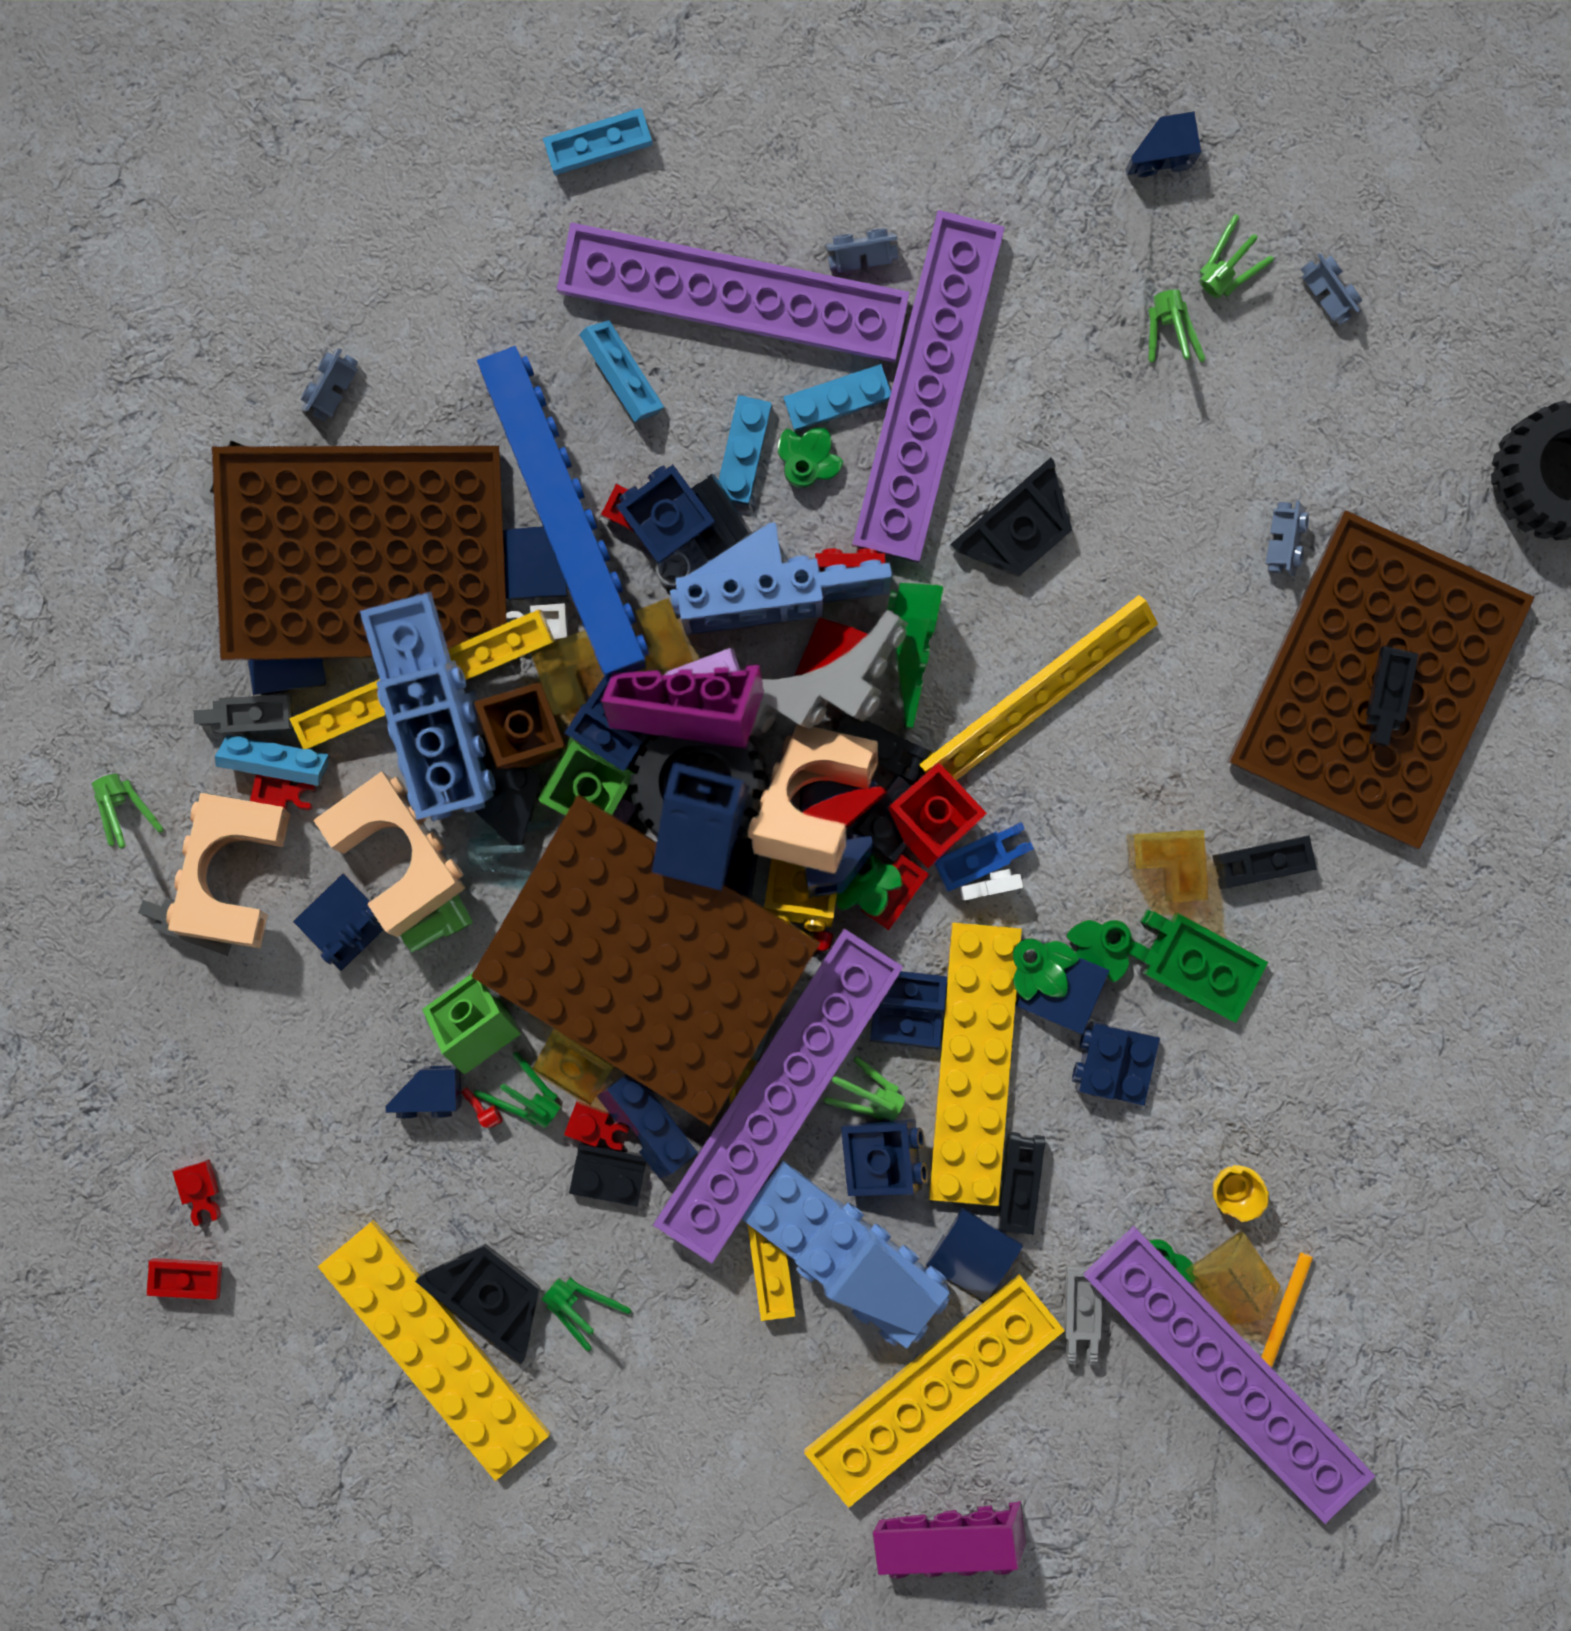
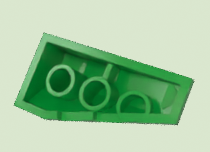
M900 582L897 591H890L887 610L908 623L905 628L906 635L904 640L897 648H894L904 729L911 730L914 726L923 685L922 675L925 673L930 654L929 641L935 632L944 588L941 585Z

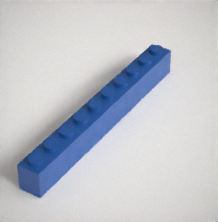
M513 346L478 359L477 363L606 683H609L613 673L637 672L646 668L644 656L649 655L648 648L643 636L639 635L636 637L631 625L636 623L634 614L629 603L622 605L618 593L623 592L622 585L616 571L609 573L605 564L606 561L610 560V556L604 541L596 542L592 532L598 529L590 509L584 511L580 499L585 498L578 478L571 480L567 469L572 467L565 447L560 449L557 447L554 438L558 437L559 433L552 416L545 418L542 407L547 406L540 386L533 388L529 377L534 376V372L527 355L520 357L517 347Z

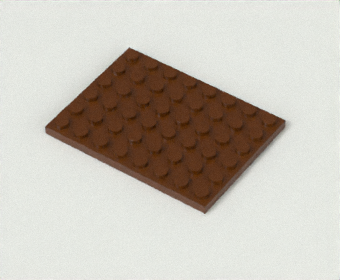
M499 445L212 446L221 661L373 658L360 611L430 592L434 600L447 649L507 623Z
M1344 510L1338 518L1227 763L1409 847L1420 849L1535 597ZM1387 646L1418 653L1419 656L1405 722L1401 723L1399 730H1392L1389 745L1382 747L1369 744L1372 725L1366 724V713L1380 647Z
M577 795L471 977L710 1126L821 942L724 883L722 891L652 873L657 842L581 795Z

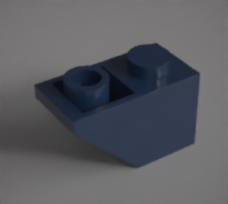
M1195 111L1160 117L1132 155L1126 167V175L1137 174L1138 177H1149L1156 174L1158 170L1171 168L1172 172H1180L1191 168L1201 154Z
M858 834L846 836V847L835 874L803 866L808 898L843 893L872 855V837H863Z
M454 1065L425 1066L385 1106L386 1113H396V1118L401 1119L417 1117V1112H431V1117L433 1118L451 1117L452 1111H457L462 1107L461 1071Z

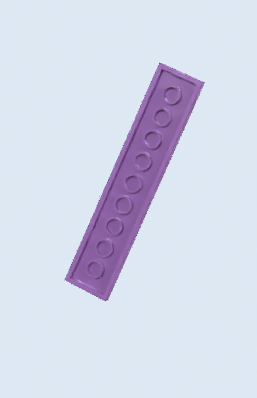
M941 210L937 211L852 547L875 549L877 553H885L887 556L915 563L920 561L1004 233V226Z
M572 222L570 223L557 285V292L562 295L893 363L896 361L910 293L908 291Z
M843 929L658 1215L653 1226L710 1263L714 1262L903 969L902 965L848 930Z
M1132 1226L1083 1273L1085 1278L1324 1524L1375 1477L1374 1473L1135 1226Z

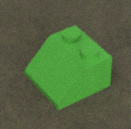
M570 737L541 789L538 799L539 802L566 816L577 795H581L608 813L613 814L630 784L631 775L635 773L628 768L625 772Z
M473 973L422 1009L442 1055L464 1075L521 1034L511 1012L498 994L471 977Z

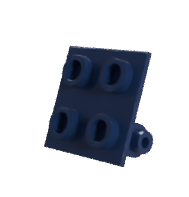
M344 873L293 921L323 952L321 954L322 959L330 965L333 963L340 971L384 931L368 906V903L371 901Z

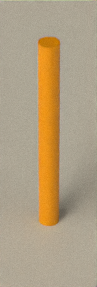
M1303 1252L1299 1253L1261 1355L1271 1368H1273L1314 1258Z

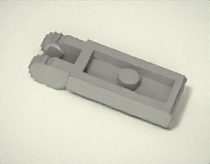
M1066 1266L1064 1336L1066 1338L1065 1356L1067 1365L1076 1364L1077 1340H1087L1086 1359L1088 1365L1097 1366L1098 1340H1101L1102 1294L1083 1274L1089 1267Z

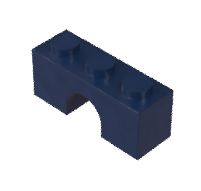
M628 1074L622 1075L597 1095L617 1124L620 1122L625 1123L637 1135L642 1144V1149L639 1150V1153L659 1179L673 1174L698 1153L651 1090Z

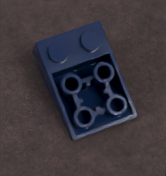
M674 763L664 797L652 873L722 891L750 786L744 780Z

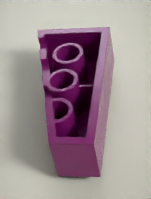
M759 665L746 666V671H729V667L714 668V672L693 673L692 669H680L678 673L673 675H660L659 671L613 673L603 696L602 704L609 728L746 748L764 694Z
M1021 1501L1009 1503V1510L993 1512L992 1505L977 1507L978 1511L966 1516H961L960 1513H957V1510H950L934 1516V1520H927L925 1514L879 1520L873 1531L878 1575H889L891 1578L899 1579L907 1577L909 1574L923 1573L925 1577H938L947 1572H958L961 1576H972L979 1571H993L997 1575H1006L1014 1570H1018L1026 1545Z

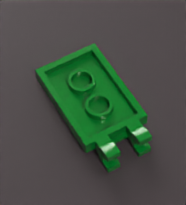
M1146 910L1140 922L1158 930L1159 933L1150 949L1132 940L1129 948L1126 950L1127 954L1147 964L1143 974L1224 1018L1237 1023L1269 962L1175 912L1170 921L1154 911Z

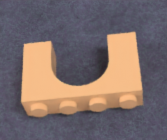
M797 724L793 735H788L785 739L783 746L784 756L781 763L776 762L771 777L772 785L769 790L765 789L762 794L761 811L758 818L753 817L750 822L748 838L752 839L754 854L835 874L846 847L845 825L802 814L791 805L790 801L800 788L816 781H834L859 788H869L878 765L877 741L817 727L808 729Z
M381 771L314 819V822L330 847L342 854L348 852L374 832L384 828H400L407 834L412 846V859L409 869L400 881L368 903V906L385 932L399 937L466 888L460 880L464 876L461 869L452 859L447 861L441 852L445 848L441 839L434 831L429 833L423 823L427 820L426 817L416 819L415 812L405 797L408 794L405 785L397 776L391 778Z
M200 793L199 801L195 802L191 809L190 818L191 822H193L191 835L186 836L183 843L182 851L183 856H185L183 869H179L175 877L174 886L175 890H177L175 903L170 904L167 911L166 921L169 924L168 930L178 935L260 949L268 914L260 909L218 902L208 888L207 869L213 856L222 847L233 842L249 841L283 847L291 814L284 807Z

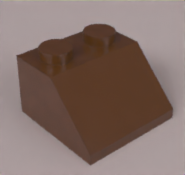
M541 682L473 703L497 769L527 768L559 758L564 748V743Z

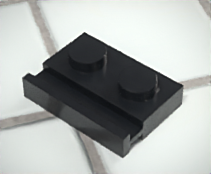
M710 474L701 483L691 488L715 520V524L694 538L708 561L716 558L738 543L739 540L752 533L715 474Z
M894 776L885 788L888 794L870 808L853 829L863 837L871 836L872 846L883 853L889 861L893 862L896 861L907 846L888 809L895 800L911 787L900 776Z
M580 1142L569 1194L637 1207L646 1161L640 1153L615 1150L599 1145L594 1147Z

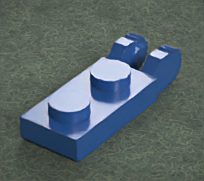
M1022 822L998 833L997 831L943 855L936 861L934 865L947 892L1011 863L1010 860L1033 850L1034 847L1031 842H1024L1016 846L1015 849L1006 852L1001 840L1020 834L1025 829Z

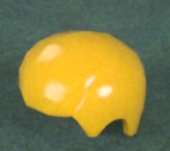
M1241 1165L1228 1166L1222 1169L1213 1181L1212 1196L1223 1214L1235 1217L1240 1222H1248L1260 1217L1268 1207L1269 1192L1262 1177L1251 1168Z

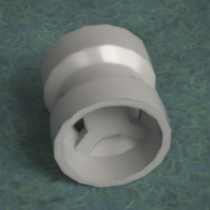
M678 551L662 563H656V573L660 582L666 588L672 590L677 589L676 578L686 577L692 573L688 558Z

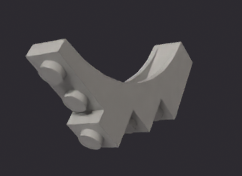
M887 610L870 634L850 652L829 665L801 676L776 680L762 679L764 694L750 734L760 737L762 733H766L775 720L774 713L776 710L797 724L812 729L813 725L819 724L827 712L826 704L828 701L859 720L864 721L866 716L870 717L879 706L880 699L878 697L882 692L871 683L874 678L878 679L886 669V658L891 650L897 648L904 640L906 635L905 628L908 623Z

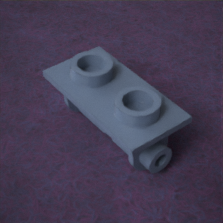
M887 228L867 231V237L853 239V234L832 237L833 243L825 244L828 251H834V256H828L830 271L837 270V273L861 269L860 255L866 254L867 267L892 264V260L898 259L897 246H890V241L897 240V236L894 233H888Z
M1319 253L1317 256L1321 262L1315 265L1313 261H1310L1301 268V271L1304 273L1302 278L1315 296H1318L1326 289L1329 290L1331 294L1320 301V303L1331 317V320L1333 322L1337 321L1339 325H1342L1352 318L1349 313L1350 310L1354 308L1358 313L1362 311L1357 304L1362 302L1363 299L1352 284L1347 287L1343 285L1338 277L1343 271L1332 255L1325 259Z
M341 349L334 350L332 354L328 351L325 353L317 367V370L322 372L316 384L309 382L300 400L305 402L301 410L309 411L310 407L314 408L313 416L323 422L326 421L327 417L332 418L336 407L343 397L331 390L333 385L335 384L346 391L355 373L358 371L355 368L358 364L357 360L348 355L344 359L339 358L342 352Z
M1296 501L1295 509H1291V503L1279 502L1277 508L1273 509L1270 533L1273 535H1283V540H1269L1265 564L1268 565V572L1282 573V568H1286L1288 573L1295 577L1296 567H1301L1303 563L1304 547L1300 546L1301 533H1306L1308 530L1309 512H1305V508L1300 501Z

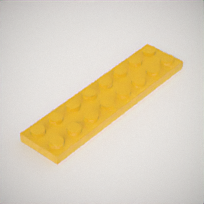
M951 922L929 1200L999 1206L1017 991L1013 981L1017 969L1013 960V951L1015 946L1021 941V928Z
M372 1220L318 1266L320 1271L494 1481L498 1480L549 1437L550 1431L449 1309L415 1282L420 1274L375 1220Z
M1018 1274L806 1447L804 1454L849 1508L1065 1330L1023 1277Z

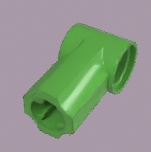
M457 894L400 936L404 944L413 953L443 936L453 935L473 924V921L460 896Z

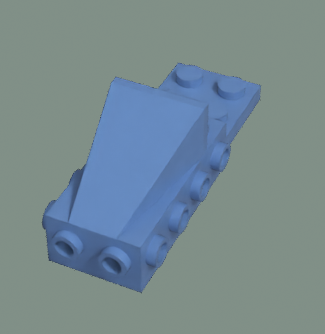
M776 522L768 523L686 577L676 578L677 589L670 591L676 619H681L685 635L823 617V603L889 594L892 575L890 563L881 564L880 560L865 561L860 564V567L846 569L845 565H833L825 568V572H819L817 559L809 560L808 556L792 557L788 559V563H781Z
M431 592L360 611L380 681L376 682L378 699L385 710L388 721V733L395 744L399 770L405 778L409 804L415 812L416 819L430 816L432 821L452 816L451 811L464 808L465 813L484 808V802L494 796L493 790H495L496 786L491 770H486L483 756L486 755L483 739L481 736H477V713L473 705L477 701V695L475 690L464 693L463 688L466 687L465 676L462 669L456 666L455 660L451 661Z
M782 1159L766 1179L741 1219L792 1257L798 1265L796 1270L810 1282L817 1279L822 1283L825 1295L828 1298L853 1308L851 1311L853 1315L866 1325L871 1321L881 1329L879 1334L890 1344L896 1346L899 1342L907 1349L912 1342H919L928 1329L927 1322L933 1314L939 1315L949 1302L947 1296L950 1292L945 1283L947 1278L933 1266L927 1269L917 1261L919 1256L904 1244L899 1247L890 1240L892 1236L877 1223L873 1226L862 1219L864 1214L853 1204L847 1202L844 1205L838 1199H833Z

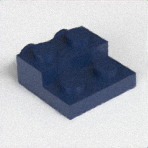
M673 464L667 469L663 465L654 470L647 477L648 483L640 489L634 486L627 490L619 498L621 503L616 506L658 564L715 524V520Z
M1090 1021L1089 1029L1085 1028L1080 1038V1048L1084 1049L1081 1062L1075 1063L1072 1073V1082L1076 1083L1075 1089L1082 1093L1145 1106L1160 1038Z
M915 1119L894 1120V1122L886 1120L879 1123L845 1124L841 1126L848 1196L915 1194L922 1189V1184L927 1182V1167L924 1162L920 1163L918 1150L923 1148L924 1135L920 1127L916 1128Z

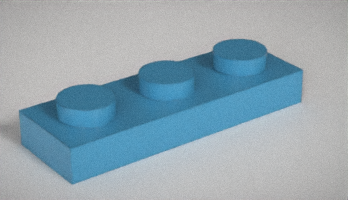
M642 108L543 138L554 176L653 146Z
M609 320L587 326L579 334L634 422L657 415L664 408V405Z
M882 364L784 396L783 401L793 430L796 432L889 401L891 391Z
M741 395L737 397L719 476V482L732 502L749 506L772 402Z
M226 735L215 755L216 767L319 786L329 765V754L247 739L240 736Z

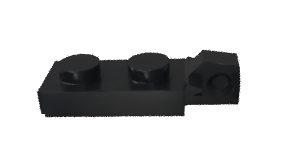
M1387 646L1380 647L1366 713V724L1372 725L1369 744L1382 747L1389 745L1392 730H1399L1401 723L1405 722L1419 656L1418 653Z

